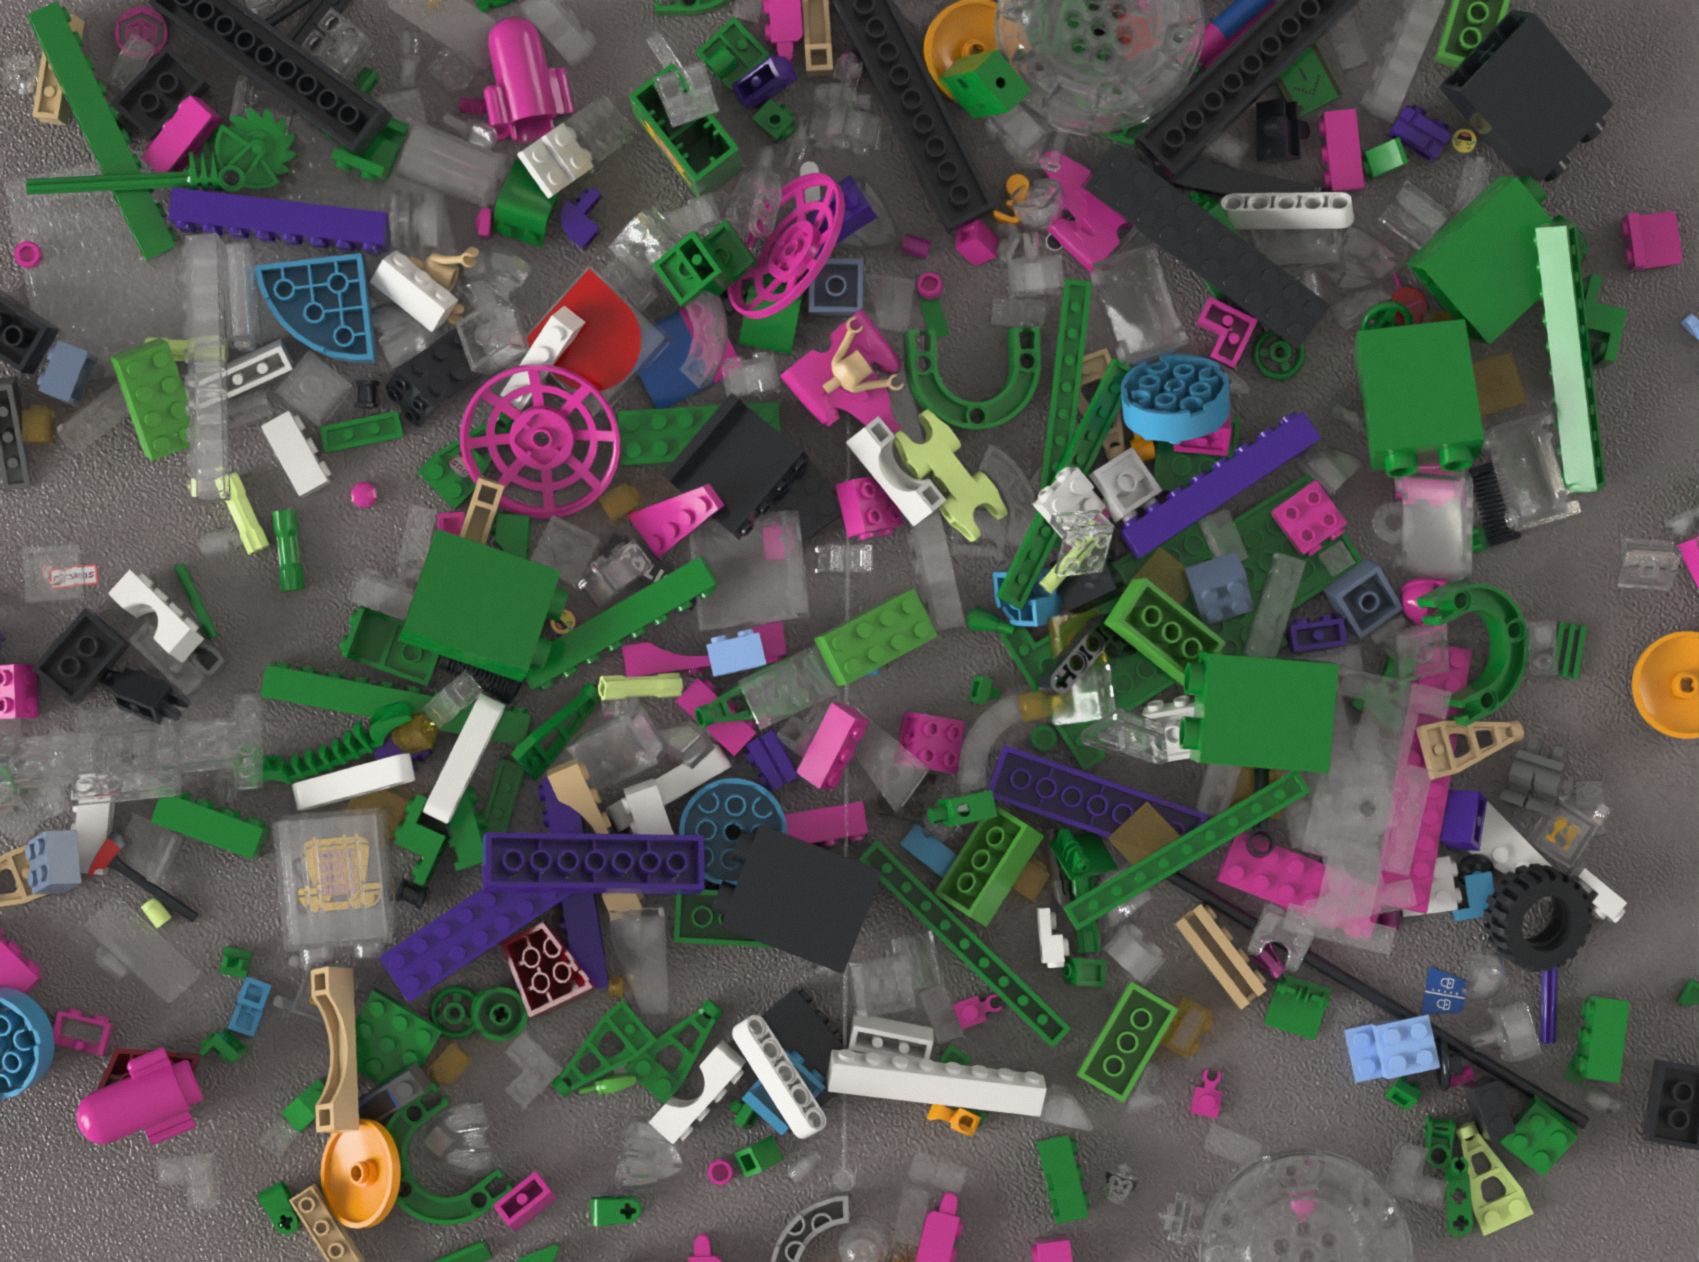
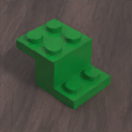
M724 220L707 236L692 230L652 265L682 307H686L704 291L719 296L753 268L758 261L732 224Z
M1590 274L1585 279H1582L1589 337L1600 340V343L1596 342L1592 358H1596L1594 366L1606 368L1615 362L1627 310L1596 302L1602 276Z
M417 794L416 797L410 798L405 812L408 813L405 822H399L394 837H397L395 844L424 856V859L417 861L412 874L415 875L413 882L427 886L431 882L450 838L449 835L422 823L426 815L423 813L429 796Z

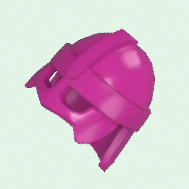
M1424 577L1409 580L1402 584L1400 603L1404 608L1402 609L1403 612L1413 620V623L1425 625L1442 632L1445 631L1447 623L1441 626L1423 624L1421 616L1432 614L1438 610V607L1419 608L1417 598L1431 592L1433 587L1446 585L1448 581Z

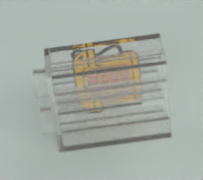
M387 806L279 815L272 822L285 951L299 950L301 962L330 960L333 958V947L353 946L354 957L356 958L377 957L386 953V943H393L399 934Z

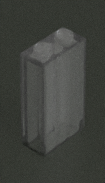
M415 121L395 175L481 209L487 208L488 203L494 204L499 191L494 189L498 179L503 181L508 166L504 164L506 156Z
M249 243L221 245L227 342L235 348H239L241 352L255 351V346H262L259 284L255 270L257 252Z

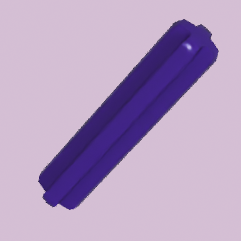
M1553 966L1554 969L1552 971H1542L1540 1041L1543 1044H1554L1556 1042L1558 967Z

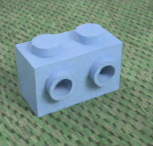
M753 629L737 632L738 637L733 639H727V635L711 638L712 643L706 646L713 676L718 677L767 665L760 633H754Z

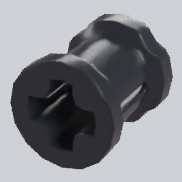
M355 380V385L358 386V394L354 407L378 409L379 404L376 403L377 386H379V381Z
M403 879L396 893L395 900H403L415 905L416 909L421 910L427 898L429 887L421 888L408 883L407 879Z

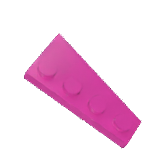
M708 483L662 502L649 505L646 508L633 511L627 516L658 559L725 505Z

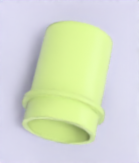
M156 897L141 906L143 913L148 916L156 929L172 918Z

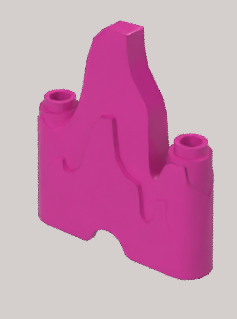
M1046 152L1038 160L1037 165L1049 178L1053 196L1075 222L1069 221L1061 214L1053 213L1044 225L1047 227L1046 230L1091 274H1094L1118 248L1119 239L1117 232L1125 227L1135 228L1080 187L1091 170L1081 166L1065 155L1057 152Z
M861 308L850 317H857L850 322V328L852 330H857L861 326L863 328L860 332L855 333L845 356L842 358L848 357L856 350L863 356L873 373L860 383L880 380L874 372L871 363H875L883 373L887 372L889 375H892L902 366L899 362L900 358ZM847 321L830 334L831 345L827 352L820 353L811 350L779 376L822 425L825 423L829 427L840 418L837 412L838 409H841L854 416L865 426L879 416L893 434L901 429L891 412L890 397L886 387L852 393L839 386L830 394H827L822 385L835 377L832 372L831 362L847 333Z

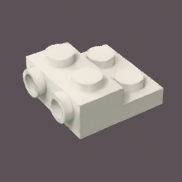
M564 123L517 154L548 199L594 167L591 163L592 156L590 152L586 149H581L576 141L577 135L571 127H566Z
M1132 447L1089 475L1104 496L1101 501L1106 505L1105 509L1115 523L1121 519L1125 523L1138 515L1136 509L1139 507L1146 510V508L1157 502L1155 497L1163 491Z
M1078 467L1063 468L1056 475L1057 480L1051 486L1042 489L1038 494L1039 498L1033 504L1066 544H1071L1106 507L1092 490L1094 488L1092 483Z
M1183 695L1176 697L1173 700L1174 702L1164 704L1163 700H1154L1147 704L1148 707H1144L1142 719L1154 764L1190 758V749H1180L1179 729L1183 716L1193 717L1195 699H1190L1189 696Z
M1450 856L1437 857L1426 914L1458 910L1457 904L1462 903L1460 888H1455L1453 877L1458 876L1456 861H1451ZM1401 909L1402 917L1424 914Z
M1575 867L1568 876L1584 888V893L1588 894L1591 902L1588 908L1592 910V916L1596 919H1606L1609 922L1613 921L1616 923L1625 913L1623 907L1627 902L1586 868Z
M1037 907L1040 961L1047 963L1048 968L1064 967V956L1069 955L1068 939L1063 938L1061 933H1052V929H1056V914L1050 912L1049 907Z

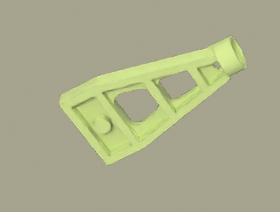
M1472 1121L1457 1127L1455 1133L1460 1142L1462 1157L1466 1158L1469 1164L1468 1174L1470 1178L1472 1212L1482 1234L1486 1236L1534 1213L1521 1186L1478 1133L1475 1122ZM1473 1136V1138H1472L1471 1140H1469V1141L1465 1140V1139H1467V1138ZM1483 1152L1491 1163V1169L1476 1174L1471 1157L1476 1153ZM1495 1176L1505 1186L1506 1193L1495 1200L1486 1202L1482 1196L1481 1183L1483 1180Z

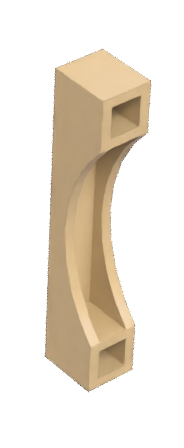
M479 475L460 537L483 545L486 544L505 486L504 483Z
M577 758L547 770V777L558 801L570 806L581 814L593 827L596 834H611L608 828L612 826L607 812L601 813L598 803L601 802V799L595 787L590 789L587 779L591 777L585 763L580 765ZM601 893L612 921L641 909V899L645 898L644 894Z
M323 967L311 970L312 998L324 1019L330 1046V1067L327 1082L321 1097L315 1105L316 1133L359 1131L353 968Z

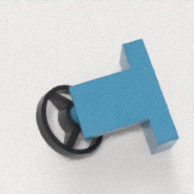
M1472 854L1463 858L1457 865V877L1466 886L1469 907L1453 910L1454 920L1457 921L1483 917L1484 909H1488L1489 905L1486 903L1488 895L1492 896L1495 891L1492 879L1494 874L1492 860L1483 854ZM1475 859H1482L1486 861L1481 865L1473 864L1470 867L1465 866L1467 862ZM1461 870L1468 874L1464 876V879L1460 876Z

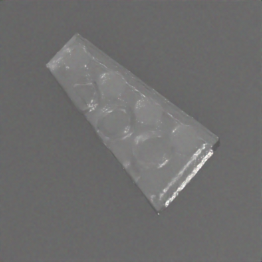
M848 703L849 706H851L853 709H855L856 711H858L859 713H861L863 716H865L866 718H868V717H867L865 714H863L859 709H857L853 704H849V703ZM869 719L866 732L854 749V755L893 810L899 812L930 769Z

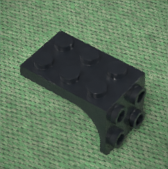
M461 323L400 365L386 385V390L390 399L402 408L406 418L417 427H420L444 402L491 370L495 363Z

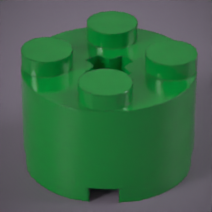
M503 984L484 986L475 995L470 1007L471 1020L476 1029L483 1036L493 1041L503 1042L517 1036L522 1032L527 1023L528 1014L522 997L514 989ZM501 1007L505 1013L504 1015H499L496 1019L493 1012Z

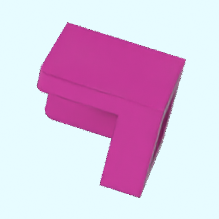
M980 219L958 229L956 249L972 265L978 266L996 257L998 237Z

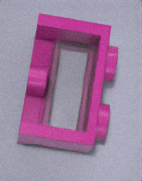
M67 1008L66 1013L58 1011L53 1029L56 1045L107 1057L114 1028L113 1024L108 1023V1017L93 1014L92 1019L82 1017L83 1011Z

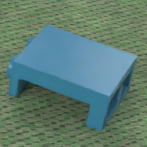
M786 1049V1055L813 1097L816 1098L826 1088V1085L822 1083L825 1078L815 1068L809 1071L803 1065L806 1060L795 1050L790 1053ZM758 1079L742 1097V1100L782 1136L789 1129V1125Z

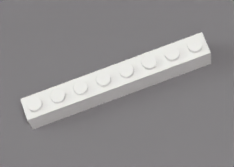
M848 1049L832 1050L826 1075L828 1092L1039 1117L1047 1090L1044 1076L1032 1071L1026 1073L1015 1072L1007 1068L990 1069L981 1065L965 1066L955 1062L940 1063L933 1062L930 1059L915 1060L907 1059L904 1056L890 1057L874 1052L865 1054Z

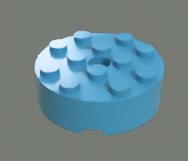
M1182 354L1161 356L1159 362L1149 365L1146 362L1138 364L1124 376L1121 382L1122 410L1125 424L1145 440L1168 441L1171 444H1180L1183 441L1199 438L1218 431L1219 427L1226 422L1230 415L1231 403L1228 375L1220 370L1219 364L1207 358Z
M728 778L712 782L700 789L689 800L682 813L679 835H704V878L721 885L723 880L737 885L744 867L743 864L731 860L738 839L731 840L726 836V829L729 825L735 824L740 827L741 831L744 829L756 834L759 825L762 824L787 834V822L780 803L767 789L749 780Z
M0 987V1099L16 1096L27 1090L45 1076L51 1066L55 1047L53 1030L43 1009L25 993L9 987Z

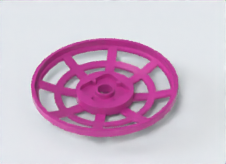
M810 173L798 177L775 193L753 218L742 236V240L751 251L760 233L769 239L760 254L757 266L751 268L728 288L731 305L736 311L753 319L765 318L778 313L796 300L820 273L837 242L844 219V194L841 186L834 179L823 173ZM815 186H828L823 202L812 201L806 203L804 190ZM834 192L836 197L835 217L829 207ZM795 196L797 209L786 216L776 229L769 226L767 223L771 217L787 201ZM819 211L813 224L806 221L807 212ZM826 216L828 229L820 234L819 228ZM797 219V222L794 223L793 225H791V226L783 233V231H784L794 220ZM825 242L821 254L815 261L814 258L816 254L819 252L821 245ZM770 254L769 263L766 264L767 258ZM808 268L809 272L798 284H796L797 279H799ZM770 273L775 279L765 289L763 275ZM754 278L755 289L759 296L745 305L741 289L742 280ZM782 282L787 283L783 293L772 294ZM764 300L778 301L765 309L752 311Z
M527 364L515 366L498 373L477 390L462 418L460 449L463 462L475 484H477L479 475H483L478 469L471 449L487 446L494 464L502 473L498 482L505 484L504 489L512 481L527 489L543 491V507L522 504L503 494L498 504L500 507L518 515L550 519L578 512L593 503L604 492L618 466L621 452V436L618 422L611 406L603 394L589 381L565 368L548 364ZM528 371L530 385L517 388L506 394L503 398L489 390L493 385L508 376ZM539 371L562 374L577 381L582 386L574 394H571L559 387L541 384ZM543 392L556 394L567 401L559 410L545 406ZM590 392L605 409L612 431L597 430L591 413L582 403ZM532 393L533 407L521 412L510 404L515 398ZM482 398L495 407L487 423L486 435L470 438L472 416ZM575 408L583 415L588 429H573L567 417ZM501 412L514 420L510 433L495 434L496 422ZM538 432L546 433L549 437V442L539 443L535 438V434ZM575 440H590L589 451L583 463L571 453ZM598 441L613 442L611 462L600 481L589 468L596 456ZM510 444L517 458L509 467L501 458L496 445ZM564 461L575 471L564 479L553 481L552 468L561 465ZM524 465L541 470L542 482L526 479L518 475V472ZM581 477L592 487V490L580 499L565 505L554 506V490L568 487L577 482Z

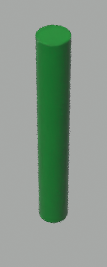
M184 563L174 567L208 639L211 640L217 637L218 633Z

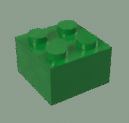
M1534 1095L1512 1120L1516 1133L1501 1137L1500 1143L1544 1177L1578 1138L1577 1127L1537 1095Z

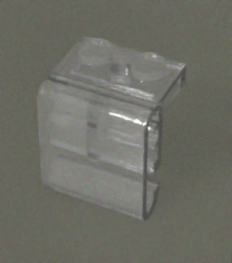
M1122 708L1116 709L1088 726L1081 734V741L1085 746L1125 759H1129L1131 755L1159 765L1168 761L1163 722Z

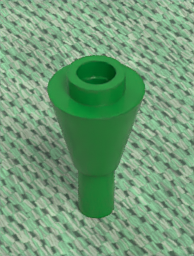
M978 605L974 610H969L966 624L969 625L970 631H1000L1014 635L1017 625L1001 621L1000 618Z

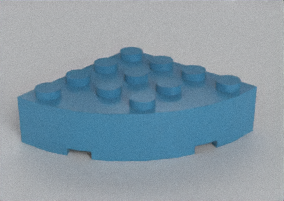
M362 253L255 265L259 288L268 307L278 322L298 341L315 352L335 360L351 363H377L366 257Z

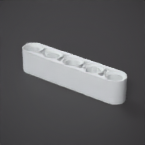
M1343 192L1233 193L1224 196L1221 200V207L1235 229H1341L1349 227L1354 222L1351 196Z
M482 693L479 695L429 796L423 813L446 824L450 822L504 712L505 704Z
M719 743L655 779L664 806L732 767ZM621 800L605 809L618 832L628 828L630 823L635 822L632 813L626 814Z
M410 753L300 781L292 784L297 811H305L413 782L416 779Z
M752 1015L735 1025L732 1035L736 1044L793 1133L797 1137L805 1139L822 1130L826 1125L824 1112L765 1020L759 1015Z

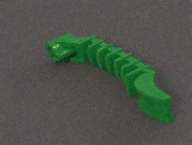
M408 701L380 707L370 715V732L358 721L353 728L354 734L350 730L345 732L343 737L344 743L336 737L332 741V748L329 749L324 742L319 746L318 754H315L311 747L307 748L304 753V759L300 757L298 752H294L290 759L291 763L288 764L283 755L264 756L261 750L255 752L247 750L234 759L233 766L245 783L251 787L268 780L286 782L287 785H290L297 779L305 780L306 776L312 774L317 776L323 770L329 769L330 771L334 766L339 764L345 765L351 759H359L361 755L367 752L370 754L374 752L375 748L383 745L386 735L392 729L412 720L410 711L412 705Z

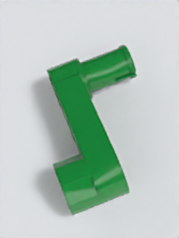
M1461 1156L1460 1159L1458 1157L1451 1159L1450 1163L1445 1167V1176L1443 1178L1447 1218L1446 1231L1454 1239L1464 1238L1473 1228L1470 1178L1468 1174L1469 1164L1466 1158ZM1454 1164H1459L1462 1167L1461 1172L1455 1168ZM1456 1190L1461 1191L1460 1195H1465V1199H1462L1460 1204H1456V1200H1451V1196L1455 1194ZM1457 1219L1462 1220L1461 1224L1465 1223V1227L1461 1231L1457 1230L1458 1227L1454 1228L1453 1226Z

